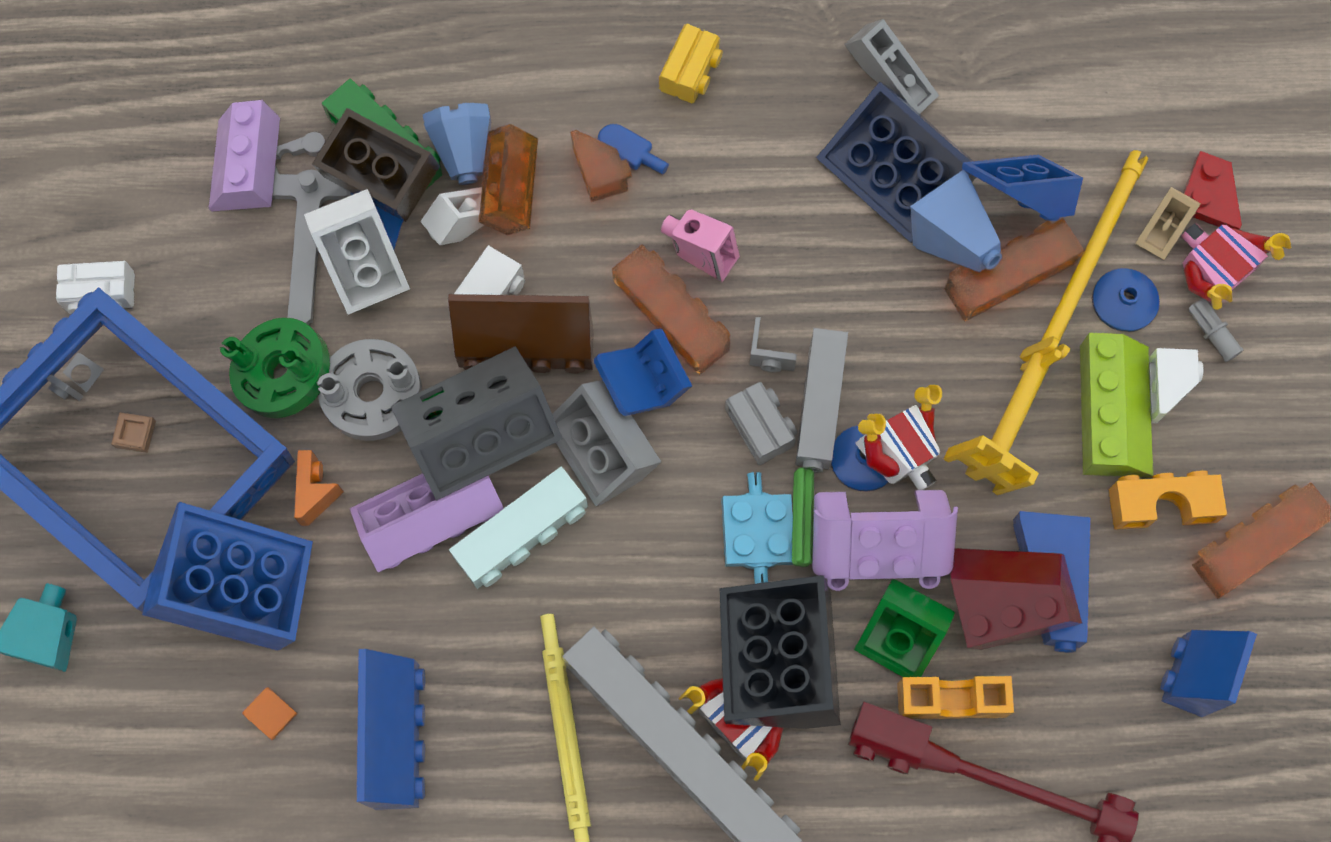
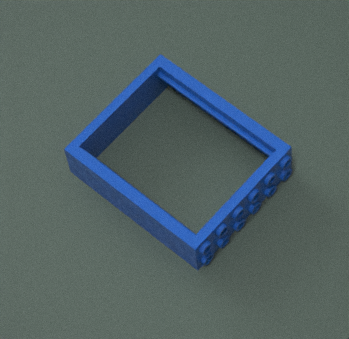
M99 287L94 292L85 294L78 302V308L69 317H64L56 323L52 331L53 333L44 343L36 344L29 351L28 359L19 368L10 370L4 376L0 386V430L48 382L46 378L50 374L54 376L104 325L258 457L209 511L242 520L295 462L284 445ZM0 454V490L130 604L143 612L152 572L144 580Z

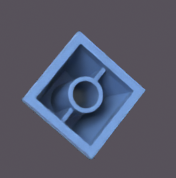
M964 170L910 206L913 246L918 250L977 272H981L985 268L990 270L1001 261V242L968 174Z

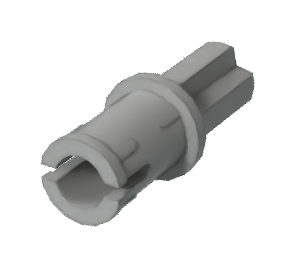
M1200 299L1189 307L1190 314L1205 333L1203 337L1205 340L1210 339L1224 358L1225 363L1244 351L1226 328L1228 323L1220 320L1205 299Z

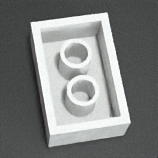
M368 189L304 214L312 238L348 315L410 290Z

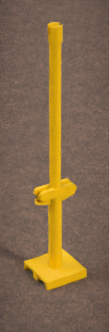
M1133 150L1129 153L1121 170L1122 174L1042 340L1022 351L1020 359L1026 363L1022 364L1020 370L1024 373L992 439L990 440L982 435L948 448L943 458L948 463L959 460L967 465L968 468L965 474L973 480L977 481L986 478L995 484L992 492L997 496L1034 485L1039 474L1010 454L1009 451L1050 365L1065 358L1070 351V347L1061 344L1058 346L1129 195L1148 162L1147 156L1138 160L1141 151Z

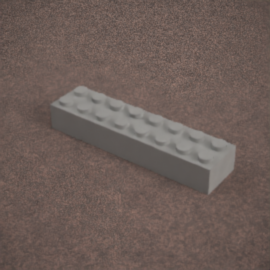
M593 626L562 656L567 669L734 842L802 841L797 835L801 831L800 828L786 814L780 818L771 809L774 804L773 800L760 787L754 791L745 782L748 775L735 761L732 760L728 764L720 756L722 749L711 736L706 733L701 737L694 730L695 720L682 707L676 711L669 704L670 695L657 681L650 684L644 678L646 676L643 673L645 669L633 656L629 655L625 658L620 653L619 642L606 629L600 633Z

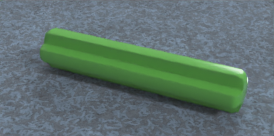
M803 467L798 468L794 472L792 563L795 566L808 567L812 564L814 472L812 469H804Z

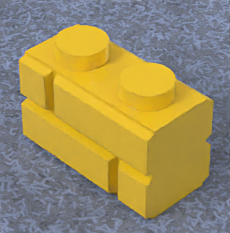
M684 24L659 76V89L661 92L674 97L678 96L679 99L689 103H694L698 94L704 95L710 82V77L707 75L711 67L715 69L718 67L723 54V50L719 49L720 38L718 35L705 30L701 31L700 28L690 24Z

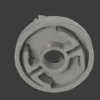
M379 339L358 340L340 348L330 357L329 373L322 375L317 382V385L320 386L318 388L320 391L318 395L319 403L330 423L346 436L365 441L384 439L399 432L401 428L393 411L388 414L384 413L392 410L390 406L422 391L420 375L409 355L397 345ZM372 351H373V352H380V353H384V354H386V355H392V356H394L395 358H393V357H391V356H385V355H382V354L370 353V352H372ZM355 355V357L351 358L346 363H344L347 359ZM377 381L383 385V392L379 398L370 402L359 398L360 388L366 382ZM345 413H347V414H349V415H351V416L360 417V418H364L365 415H366L367 418H366V419H356V418L350 417V416H348V415H346V416L344 417V419H343L342 417H343V415H344Z

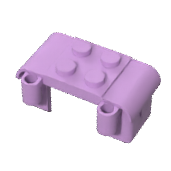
M915 490L914 494L919 511L851 513L850 518L846 492H819L814 496L813 572L818 576L824 575L827 578L829 588L835 591L845 589L848 586L849 579L918 578L923 588H935L940 583V577L949 574L953 569L958 507H953V513H951L947 495L943 490Z

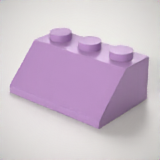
M263 100L232 103L218 120L209 210L212 212L271 207L280 117Z

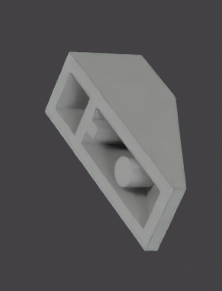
M884 19L866 24L844 44L860 67L877 83L881 82L889 86L918 113H921L939 96Z

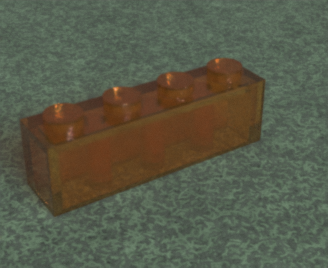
M1064 218L1053 224L1051 221H1046L1034 230V233L1024 238L1023 235H1020L1006 244V248L1000 252L1002 254L1001 261L990 270L985 268L981 272L964 266L954 269L949 274L944 290L965 322L1077 264L1085 250Z
M642 244L612 268L613 281L657 329H663L670 344L700 375L730 351L731 339L729 337L731 335L720 321L715 323L707 315L709 313L708 309L699 298L695 297L693 299L685 291L687 289L686 285L678 275H670L664 268L665 263L658 253L654 250L649 252Z
M1312 482L1301 489L1296 484L1279 495L1283 502L1274 508L1270 503H1267L1252 514L1255 521L1246 527L1241 521L1224 533L1228 538L1224 543L1218 545L1214 540L1197 552L1201 559L1192 564V566L1217 599L1229 593L1331 521V506Z

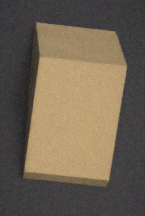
M1171 187L1135 244L1165 260L1201 203Z

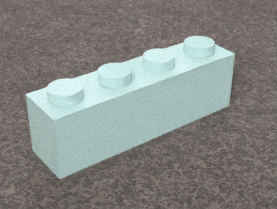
M561 466L451 547L449 551L477 589L482 585L489 587L501 578V571L510 564L517 566L526 560L530 555L529 550L538 543L541 545L547 544L557 536V529L568 522L571 525L582 518L586 513L584 509L588 507L587 498Z

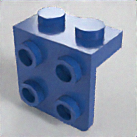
M662 328L652 330L633 348L600 353L594 358V364L617 409L624 416L668 407L692 387Z

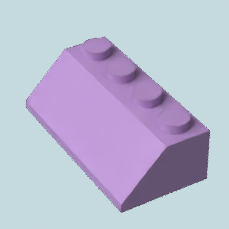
M422 473L349 509L360 540L377 572H380L386 568L391 569L398 566L403 560L417 553L427 552L434 545L448 538L460 536L466 529L481 522H487L504 508L489 476L436 501Z

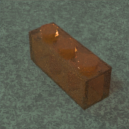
M512 124L488 132L479 212V223L505 235L530 229L538 146L537 137Z

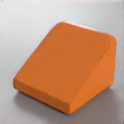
M266 687L242 712L250 722L271 740L298 714L269 687Z

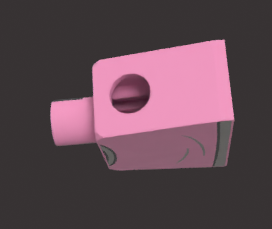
M691 209L686 211L681 220L669 215L662 224L661 232L672 238L676 253L680 258L721 282L724 281L740 257L733 227Z

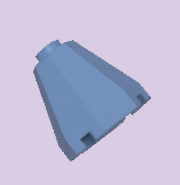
M462 103L458 104V109L450 110L449 106H444L423 114L425 129L451 180H458L459 185L478 182L477 177L484 175L492 123L488 104Z

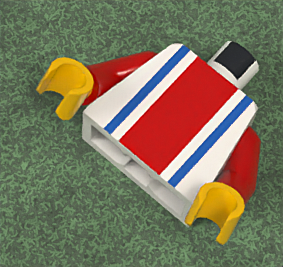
M938 385L919 387L915 391V400L921 403V407L914 405L888 420H885L882 414H869L867 416L868 420H862L858 425L859 432L865 435L856 442V445L866 456L867 465L883 475L891 484H895L909 476L918 490H925L937 481L927 467V464L940 455V449L936 443L934 432L935 409L931 407L932 404H938L942 398V389Z
M723 678L711 680L699 687H689L679 697V700L689 698L693 702V706L687 712L693 714L700 708L699 713L744 761L741 768L744 770L746 766L754 767L757 774L753 780H759L766 770L768 763L778 752L783 728L726 724L724 722Z

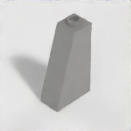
M819 328L813 329L808 351L795 464L796 466H803L804 469H812L815 473L823 472V469L829 470L832 463L848 332Z

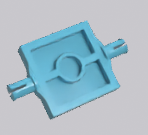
M754 472L747 474L749 493L739 496H723L721 499L725 567L743 566L754 569L755 584L768 582L767 569L776 565H793L791 494L771 495L762 492V473L756 472L755 476Z

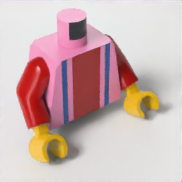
M1194 223L1181 235V238L1193 248L1182 262L1188 290L1209 301L1213 309H1221L1222 299L1230 303L1233 301L1232 290L1268 257L1266 253L1271 251V256L1276 260H1280L1285 256L1282 247L1291 248L1289 236L1284 233H1277L1272 237L1230 228L1227 225H1221L1211 235H1208L1197 223Z

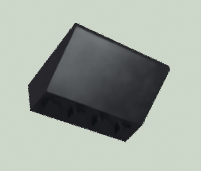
M824 575L719 588L724 722L735 725L796 729L841 725L831 592Z

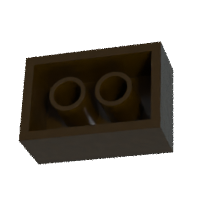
M348 108L342 114L312 163L324 178L353 194L368 189L375 206L405 222L440 167L431 152Z

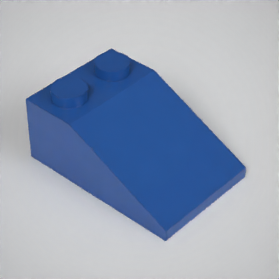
M1040 155L963 162L962 164L964 171L1017 200L1019 206L1040 213L1039 216L1045 220L1057 221L1060 217L1074 216L1083 177Z
M1191 630L1183 635L1182 638L1178 637L1171 651V657L1175 658L1172 669L1165 672L1160 689L1164 691L1161 701L1200 717L1235 704L1257 634L1251 631Z

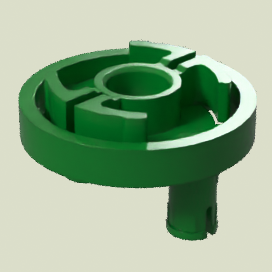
M276 318L266 321L252 329L241 341L236 337L226 338L222 345L226 346L229 351L224 347H220L221 354L231 360L229 378L236 398L254 413L267 418L291 416L309 406L320 394L318 389L320 386L317 385L319 378L329 373L330 355L323 338L309 325L294 318ZM281 363L288 370L281 377L274 379V370Z

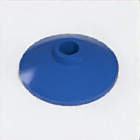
M1121 268L1106 273L1099 279L1092 294L1093 307L1098 317L1106 325L1119 331L1131 332L1146 327L1152 322L1159 310L1160 299L1156 286L1146 275L1133 269ZM1124 292H1130L1134 296V299H1127L1124 296Z
M853 426L843 431L834 442L831 463L833 472L844 485L851 489L865 492L880 489L889 482L883 475L870 468L866 460L860 456L861 450L856 445V442L865 434L859 432L858 426Z

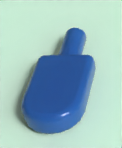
M609 124L604 126L598 134L600 149L629 168L637 170L641 164H644L662 175L667 171L669 163L649 153L652 149L651 142L618 124Z

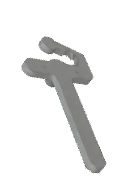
M310 132L302 138L277 146L276 159L281 160L282 155L285 153H291L293 157L303 153L316 157L326 141L320 133ZM275 164L272 199H293L297 201L287 318L298 319L310 325L313 322L318 248L312 238L304 214L321 208L327 200H341L351 196L350 191L324 178L317 170H305L297 175L279 174Z

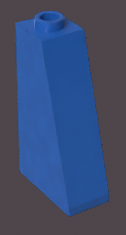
M1020 511L1013 519V527L1019 550L1022 552L1064 554L1082 624L1041 634L1044 645L1054 646V650L1057 652H1076V648H1080L1087 643L1090 517Z

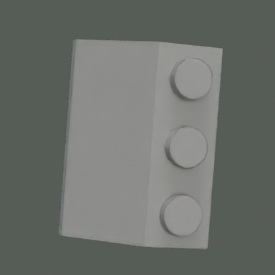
M603 380L582 384L553 413L563 438L556 442L596 507L642 481L661 463V460L632 415L624 416L619 412Z

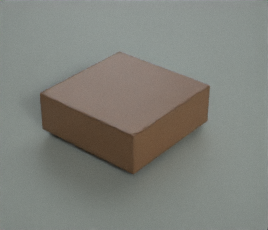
M120 412L111 445L115 448L148 453L156 420L153 417Z

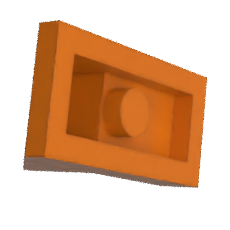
M298 450L294 518L301 526H309L344 492L339 484H317V482H322L323 464L322 461H318L312 450Z

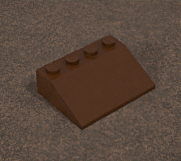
M449 294L448 303L454 353L459 368L467 370L516 346L529 369L536 373H548L551 369H565L566 372L574 374L583 373L585 369L593 370L594 330L589 296Z

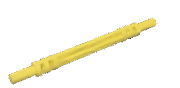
M545 614L540 616L545 645L542 655L569 829L574 832L575 842H590L588 827H591L566 665L562 657L564 652L563 648L559 647L554 614Z

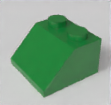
M892 579L854 650L902 677H921L945 637L956 612L904 583Z

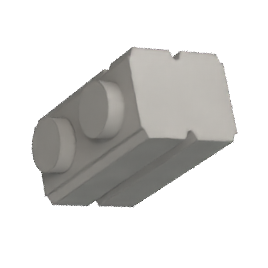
M762 382L746 388L725 401L726 412L758 466L794 447V435L797 434L792 420L788 416L783 418L777 409L780 406V402L773 389L769 388L766 390Z

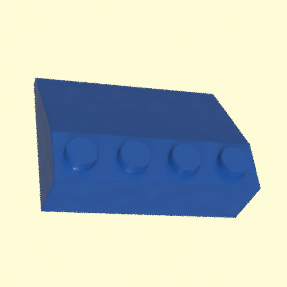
M179 502L176 505L149 581L142 615L278 651L293 643L296 639L313 541Z
M359 649L357 802L375 810L419 808V799L425 798L424 777H419V763L425 761L424 740H419V726L425 725L424 704H419V690H425L424 668L419 669V664L415 659L369 649Z

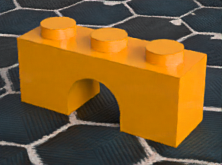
M1193 471L1188 473L1187 477H1174L1173 473H1160L1152 476L1153 479H1140L1139 475H1127L1118 478V481L1109 489L1114 530L1147 528L1157 520V500H1168L1174 503L1181 513L1182 525L1217 523L1227 516L1221 474L1208 475V471Z
M975 676L973 679L960 681L939 680V677H902L897 683L899 715L910 719L1007 718L1014 713L1012 676Z

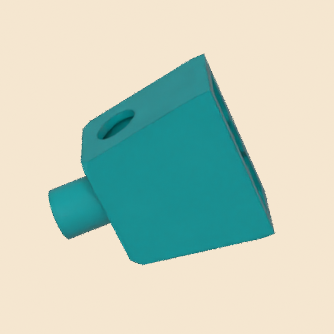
M46 583L39 602L19 598L0 629V653L66 672L77 621L76 615L60 608L67 590Z

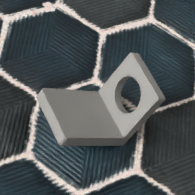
M756 317L749 365L759 366L764 371L774 373L780 372L781 369L794 371L797 354L757 349L761 317Z
M78 352L63 373L72 380L71 372L76 366H88L91 370L90 378L85 383H76L87 392L104 369ZM52 374L46 378L51 382L48 389L64 400L68 395H71L78 401L84 397Z

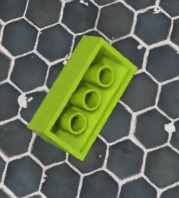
M1088 333L1080 345L1083 475H1139V477L1152 478L1153 455L1149 347L1124 334Z

